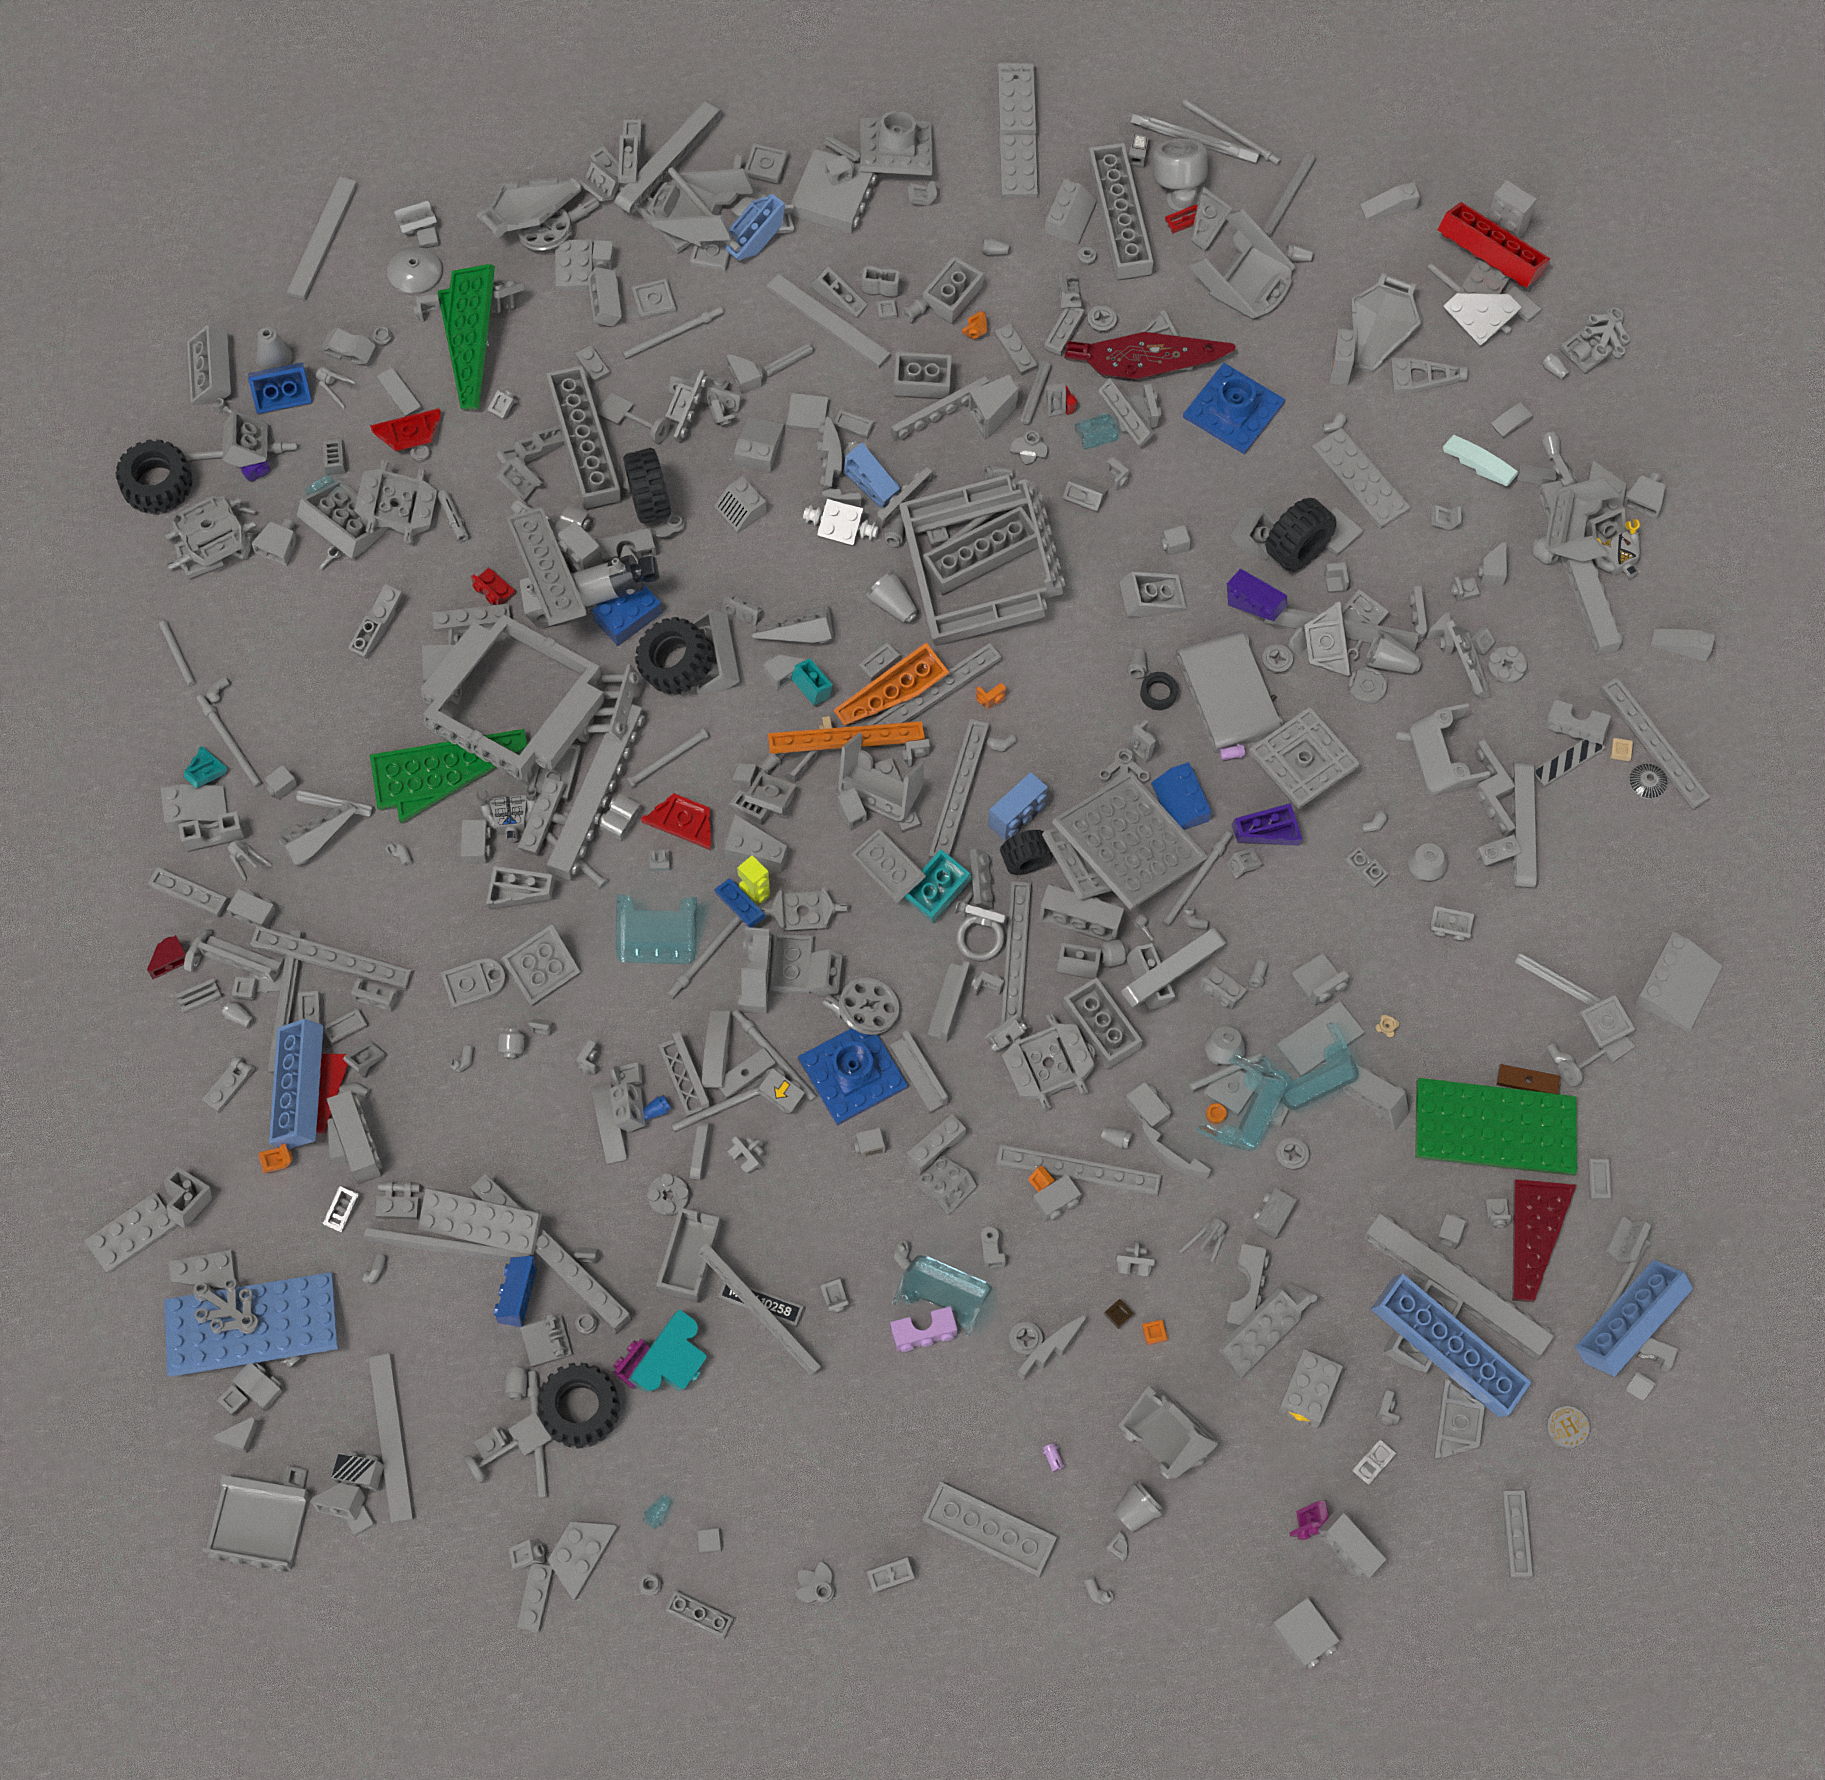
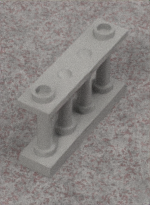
M627 664L625 674L606 675L600 669L601 677L593 687L603 692L604 699H617L615 707L598 709L577 737L580 742H588L589 736L593 732H609L617 741H621L640 675L631 664ZM608 682H622L620 691H603V687ZM613 715L610 724L593 725L596 716Z

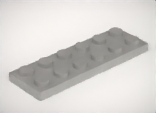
M1342 428L1312 446L1311 450L1379 529L1384 528L1410 511V506Z
M426 1188L418 1229L534 1255L542 1213Z
M940 1482L922 1519L923 1523L1038 1578L1057 1539L1052 1534Z

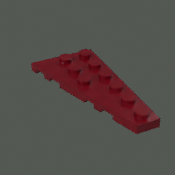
M1514 1180L1512 1301L1534 1302L1576 1184Z

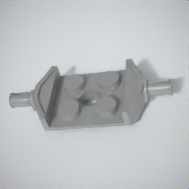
M821 888V891L799 893H782V890H780L771 908L760 909L764 912L765 916L771 915V918H774L781 931L824 929L828 927L835 911H847V903H832L825 888ZM805 908L808 910V914L800 916L797 911Z

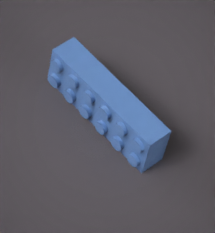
M302 1019L277 1028L269 1144L278 1147L281 1144H286L287 1149H291L316 1140L323 1025Z
M1653 1259L1575 1346L1583 1362L1615 1377L1691 1292L1693 1287L1686 1274Z

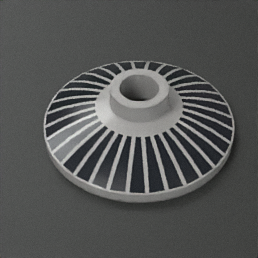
M1645 763L1636 766L1631 771L1629 785L1637 796L1643 799H1656L1666 791L1668 779L1661 768L1654 764Z

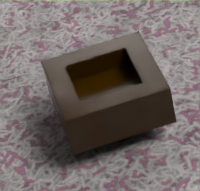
M1119 1299L1104 1312V1315L1119 1329L1134 1316V1313Z

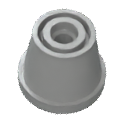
M1134 1482L1128 1486L1130 1489L1113 1510L1116 1516L1132 1533L1154 1518L1158 1519L1162 1515L1160 1512L1162 1506L1141 1483L1136 1485Z

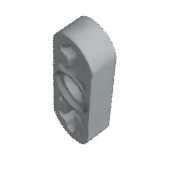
M698 1122L690 1179L701 1180L709 1133V1123Z

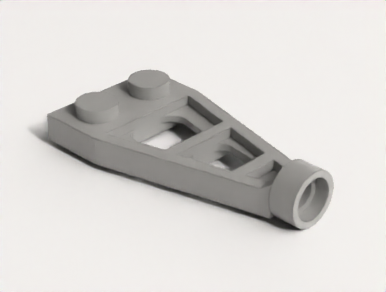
M1391 358L1393 393H1414L1467 380V366H1451L1414 358ZM1414 368L1424 370L1427 378L1424 381L1414 382L1412 381L1411 370ZM1431 371H1444L1445 378L1433 380Z

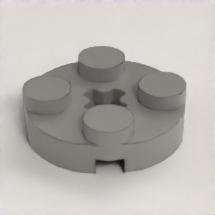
M1501 647L1490 655L1487 669L1490 676L1497 682L1499 680L1504 682V684H1514L1523 677L1527 669V663L1523 654L1516 647ZM1504 662L1511 664L1510 669L1502 666Z
M664 1174L655 1179L649 1186L647 1192L649 1205L660 1216L678 1215L679 1208L685 1209L688 1204L689 1193L684 1181L676 1176ZM665 1192H672L673 1199H663Z

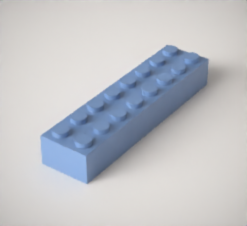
M1404 1274L1393 1277L1371 1307V1310L1478 1401L1484 1404L1497 1417L1509 1415L1531 1384L1529 1379Z

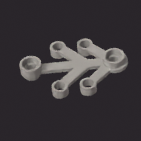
M1613 307L1608 309L1606 314L1602 315L1591 314L1586 319V323L1589 326H1586L1581 331L1583 338L1590 339L1592 335L1602 334L1599 344L1591 351V356L1596 361L1603 360L1608 354L1606 345L1609 339L1614 347L1612 354L1615 357L1620 358L1625 353V349L1622 346H1625L1630 341V337L1626 334L1621 324L1623 312L1619 308ZM1598 322H1607L1605 326L1595 327ZM1614 326L1619 334L1618 338L1613 330Z
M1125 748L1116 752L1115 761L1106 769H1102L1098 776L1101 782H1108L1110 775L1120 768V774L1105 786L1107 787L1128 774L1129 768L1137 775V779L1142 784H1146L1149 781V773L1143 771L1134 762L1133 753ZM1126 757L1128 760L1123 761L1121 758ZM1107 774L1108 777L1103 778L1101 775ZM1141 775H1144V776H1146L1147 778H1146V779H1141L1140 776H1141Z
M228 1278L224 1282V1287L227 1291V1303L212 1293L207 1283L199 1282L194 1286L193 1293L198 1301L208 1300L220 1309L207 1311L204 1308H200L195 1312L196 1320L199 1323L214 1319L210 1323L213 1333L219 1334L222 1331L239 1329L242 1333L250 1334L256 1330L258 1319L252 1314L251 1301L253 1300V1294L250 1289H243L239 1293V1297L243 1302L242 1314L236 1310V1290L238 1284L234 1278ZM249 1294L247 1298H243L244 1295ZM232 1317L235 1321L222 1323L219 1318Z

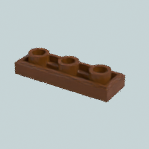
M1500 1064L1496 1085L1558 1095L1560 1075Z

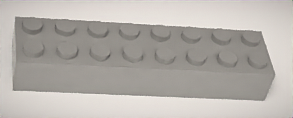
M1120 143L1089 148L1088 164L1116 279L1151 275L1153 258L1125 144Z
M583 366L546 373L547 388L583 509L619 502L620 488Z

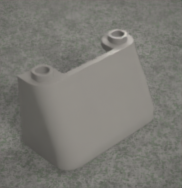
M1150 1386L1145 1389L1118 1425L1124 1431L1123 1436L1131 1442L1134 1440L1140 1442L1160 1462V1473L1169 1480L1179 1477L1212 1452L1219 1444L1179 1403L1167 1394Z

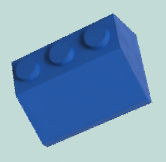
M303 362L248 373V380L257 414L312 403Z
M1190 762L1170 768L1151 782L1159 803L1183 830L1209 822L1211 810Z
M533 1256L513 1257L510 1259V1263L505 1265V1283L500 1285L499 1304L496 1303L494 1308V1316H496L498 1323L523 1327L537 1271Z

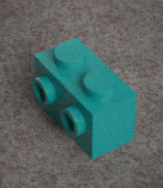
M811 658L794 666L792 681L813 706L829 699L833 684Z

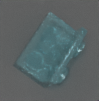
M1102 414L1096 418L1085 419L1074 424L1075 431L1082 439L1084 449L1118 440L1117 423L1110 414Z

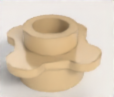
M1382 1015L1380 1023L1376 1025V1031L1382 1032L1391 1038L1394 1036V1030L1399 1027V1022L1393 1017Z

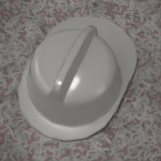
M1199 184L1187 189H1172L1167 197L1168 205L1176 211L1198 205L1200 193L1204 186Z

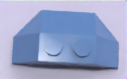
M774 194L752 201L729 228L731 236L733 235L736 238V242L741 246V250L735 252L728 245H726L725 250L737 260L757 255L781 227L786 204Z

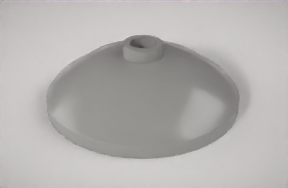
M410 247L399 251L391 258L387 267V275L391 285L399 292L418 295L430 291L438 284L442 276V266L439 258L432 251L422 247Z

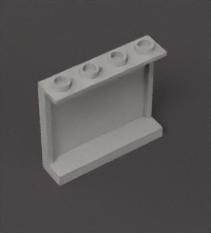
M222 1475L220 1481L222 1490L207 1548H203V1552L208 1556V1559L220 1561L221 1558L229 1559L230 1563L237 1565L247 1562L250 1563L251 1567L263 1568V1565L270 1566L271 1570L277 1572H284V1569L291 1570L309 1497L307 1490Z

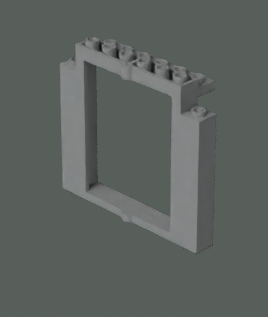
M1009 474L899 504L935 646L1046 617L1044 612L1047 609L1045 599L1063 594L1062 587L1065 586L1063 575H1058L1057 570L1061 569L1058 558L1054 559L1053 553L1056 552L1054 541H1049L1048 536L1052 535L1049 524L1045 525L1044 519L1048 518L1045 507L1041 508L1040 502H1043L1041 491H1036L1035 485L1027 486L1026 479L1018 481L1020 486L1018 490L1014 480L1010 481ZM1028 504L1047 579H1044L1046 587L935 616L915 534Z

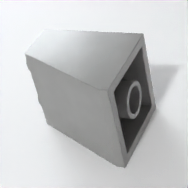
M1010 375L969 391L968 411L984 439L989 438L1016 409L1019 386L1016 380H1012Z

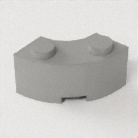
M336 328L328 332L320 350L338 360L345 358L351 360L350 363L365 364L368 362L376 345L367 336L349 334L343 329Z

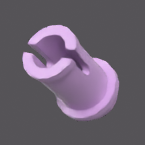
M1237 743L1233 747L1221 748L1220 756L1222 761L1237 757L1241 759L1242 756H1245L1243 744L1239 745Z
M1055 1443L1043 1447L1044 1452H1042L1043 1455H1046L1052 1472L1065 1467L1057 1451L1058 1446H1055Z

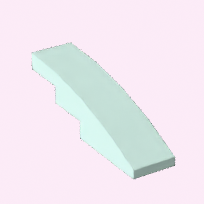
M1453 435L1443 446L1445 453L1458 457L1461 464L1476 469L1477 475L1508 486L1518 474L1517 470L1503 460L1456 435Z

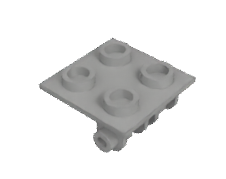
M554 1314L546 1316L547 1320L520 1327L531 1367L572 1355L561 1315L554 1317Z

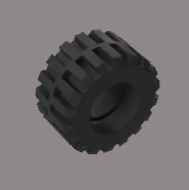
M1039 829L1024 831L1012 836L1001 845L1000 853L1010 874L1030 873L1042 868L1052 860L1054 855L1042 836L1044 831Z

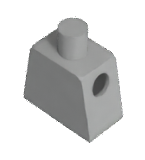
M1652 472L1648 478L1640 476L1627 494L1623 507L1656 520L1661 509L1665 485L1659 482L1660 475Z
M286 518L282 521L281 525L273 522L268 523L252 542L254 552L287 566L296 544L295 534L291 530L294 523Z

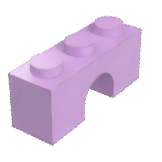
M951 1306L931 1311L930 1319L932 1324L926 1330L916 1329L912 1325L910 1317L890 1322V1330L896 1351L908 1352L913 1350L915 1346L922 1345V1347H927L934 1344V1341L942 1339L945 1342L954 1339V1336L957 1335V1327Z

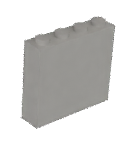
M814 149L790 204L794 206V210L790 215L852 234L854 227L857 228L859 224L860 213L864 212L865 200L870 198V188L872 185H875L877 174L875 172L860 171V162L851 161L854 166L852 179L832 186L825 173V162L839 156Z

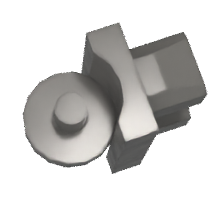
M735 1136L732 1139L734 1144H732L727 1152L736 1160L742 1154L745 1155L746 1159L740 1164L745 1173L749 1174L756 1168L761 1169L765 1166L755 1154L756 1152L760 1156L764 1153L760 1148L763 1144L761 1139L754 1141L749 1137L746 1140L749 1145L743 1138Z
M1135 1241L1134 1247L1126 1246V1253H1133V1256L1116 1254L1118 1273L1130 1274V1265L1134 1263L1139 1264L1138 1275L1149 1276L1151 1266H1154V1258L1138 1257V1254L1146 1255L1147 1249L1139 1248V1242Z

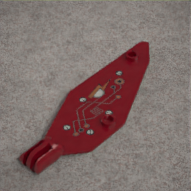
M1140 332L1092 344L1067 340L1064 358L1087 361L1100 375L1141 379L1213 362L1235 351L1236 346L1233 343Z

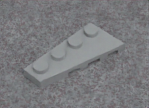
M1454 620L1447 622L1448 629L1472 683L1474 694L1483 699L1491 697L1476 648L1471 642L1470 630Z

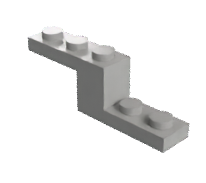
M641 120L623 121V135H620L619 183H637V167H640Z
M1484 739L1477 743L1475 756L1478 761L1483 763L1485 771L1490 772L1489 777L1491 778L1478 783L1475 795L1477 800L1485 806L1487 815L1493 818L1498 832L1506 838L1513 835L1516 827L1499 800L1511 795L1515 785Z

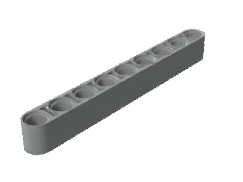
M705 101L637 173V183H628L619 192L615 199V205L632 214L669 175L668 169L671 167L675 168L718 122L722 115V110L712 103Z

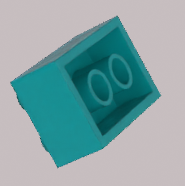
M942 849L921 870L926 877L903 897L932 923L939 918L972 880L971 874Z

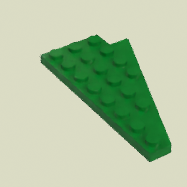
M492 264L452 270L450 288L438 290L460 408L465 411L479 409L495 272V266Z
M524 729L483 735L517 755L522 753L527 746ZM450 741L370 754L377 808L382 810L397 807L400 823L407 821L497 768L490 761L485 762L475 753H469L458 744H453Z

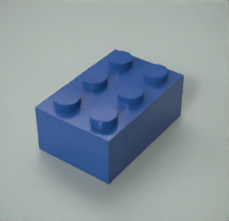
M643 584V591L604 601L592 609L594 621L619 646L662 614L661 602Z

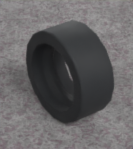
M1165 672L1151 673L1145 677L1141 685L1140 696L1142 702L1153 710L1167 709L1176 700L1178 686L1174 678ZM1153 683L1167 685L1170 689L1169 697L1162 700L1151 697L1148 694L1149 685Z

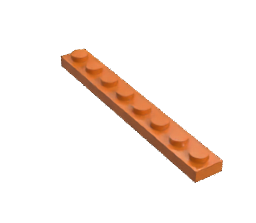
M922 721L768 733L767 736L770 754L842 748L859 732L862 733L861 747L901 744L908 741L924 740L925 737Z

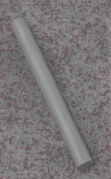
M165 620L159 622V626L187 685H194V679Z
M1258 1052L1189 1083V1088L1191 1091L1263 1060L1261 1052Z

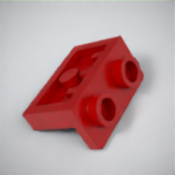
M489 567L478 577L475 574L471 576L474 590L478 593H483L491 605L505 604L516 594L515 590Z

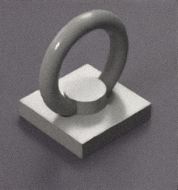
M967 904L965 912L972 915L965 918L958 927L956 933L958 948L964 956L971 960H989L997 955L1003 945L1004 934L999 923L1006 924L1008 916ZM974 922L992 927L995 931V944L985 953H975L965 944V931Z

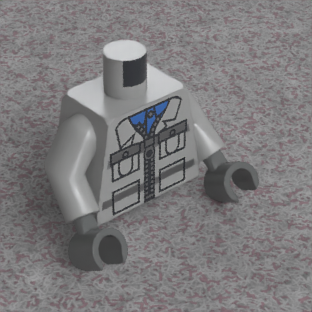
M529 786L525 788L526 795L491 798L489 802H487L489 795L486 790V797L484 799H481L477 792V798L481 801L480 807L484 820L492 829H497L498 834H505L506 842H516L518 840L517 833L524 832L536 803V798H534V795L538 792L536 786H534L533 794L529 793Z

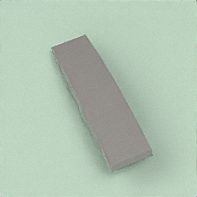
M556 426L533 432L530 438L516 441L514 446L500 449L496 455L502 464L507 459L514 457L522 459L525 463L539 458L564 445L560 428Z
M731 1011L710 1012L704 1050L702 1087H722L728 1061L727 1049L730 1039Z
M1084 1316L1077 1318L1047 1338L1019 1368L1017 1376L1024 1381L1035 1364L1043 1369L1054 1352L1062 1356L1085 1324L1086 1318Z

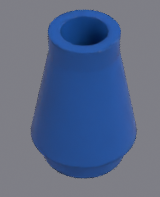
M664 1095L657 1096L643 1109L645 1121L667 1114L668 1110L672 1109Z

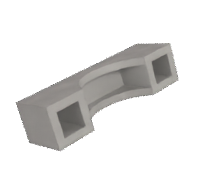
M1242 1243L1236 1269L1246 1277L1249 1284V1292L1243 1299L1230 1303L1225 1328L1236 1330L1255 1311V1307L1260 1306L1261 1295H1258L1259 1287L1263 1288L1265 1281L1262 1270L1267 1268L1269 1256L1265 1255L1266 1248Z

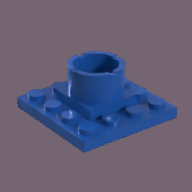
M1223 362L1183 413V418L1245 455L1283 406L1285 399Z
M851 1028L798 1056L800 1064L837 1126L908 1088L907 1083L877 1034L867 1035Z

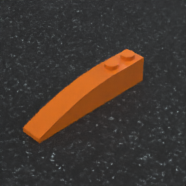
M926 642L833 711L844 726L919 696L949 674V671Z

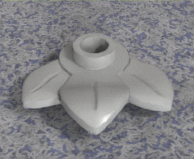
M1031 430L1025 433L1023 437L1016 438L1013 441L1010 452L1020 453L1021 461L1028 465L1033 463L1037 456L1045 458L1047 446L1041 442L1039 433Z
M672 511L671 515L666 519L646 523L647 527L651 531L656 532L658 537L670 536L673 532H679L684 528L682 518L675 515Z
M820 1562L815 1572L809 1570L798 1571V1581L802 1588L795 1595L799 1600L805 1603L813 1601L827 1603L833 1598L834 1589L830 1584L832 1573L828 1566ZM821 1589L827 1590V1594L825 1596H821L819 1594V1591Z

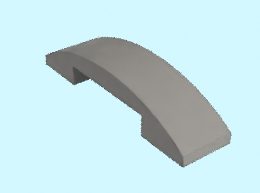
M611 1084L591 1088L607 1165L627 1161L621 1130L614 1126L610 1095Z
M1144 1122L1141 1128V1135L1150 1150L1162 1162L1187 1176L1208 1179L1211 1172L1210 1168L1195 1158L1190 1164L1159 1143L1161 1134Z

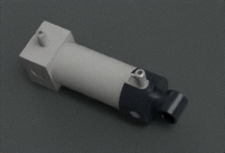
M633 555L614 558L607 563L571 573L584 607L643 591V582H654L660 577L655 557L645 556L640 558L637 563ZM530 578L520 580L524 614L538 629L549 627Z

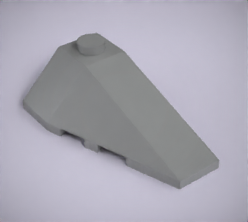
M350 803L344 804L326 812L323 818H311L307 825L299 827L298 824L276 835L275 838L294 865L304 864L346 822L356 809Z

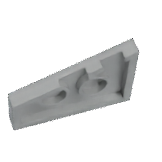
M1204 187L1200 193L1190 240L1206 250L1226 220V215L1233 208Z
M231 1250L168 1261L170 1280L173 1284L195 1286L199 1282H204L211 1289H225V1280L228 1278L235 1279L233 1253Z

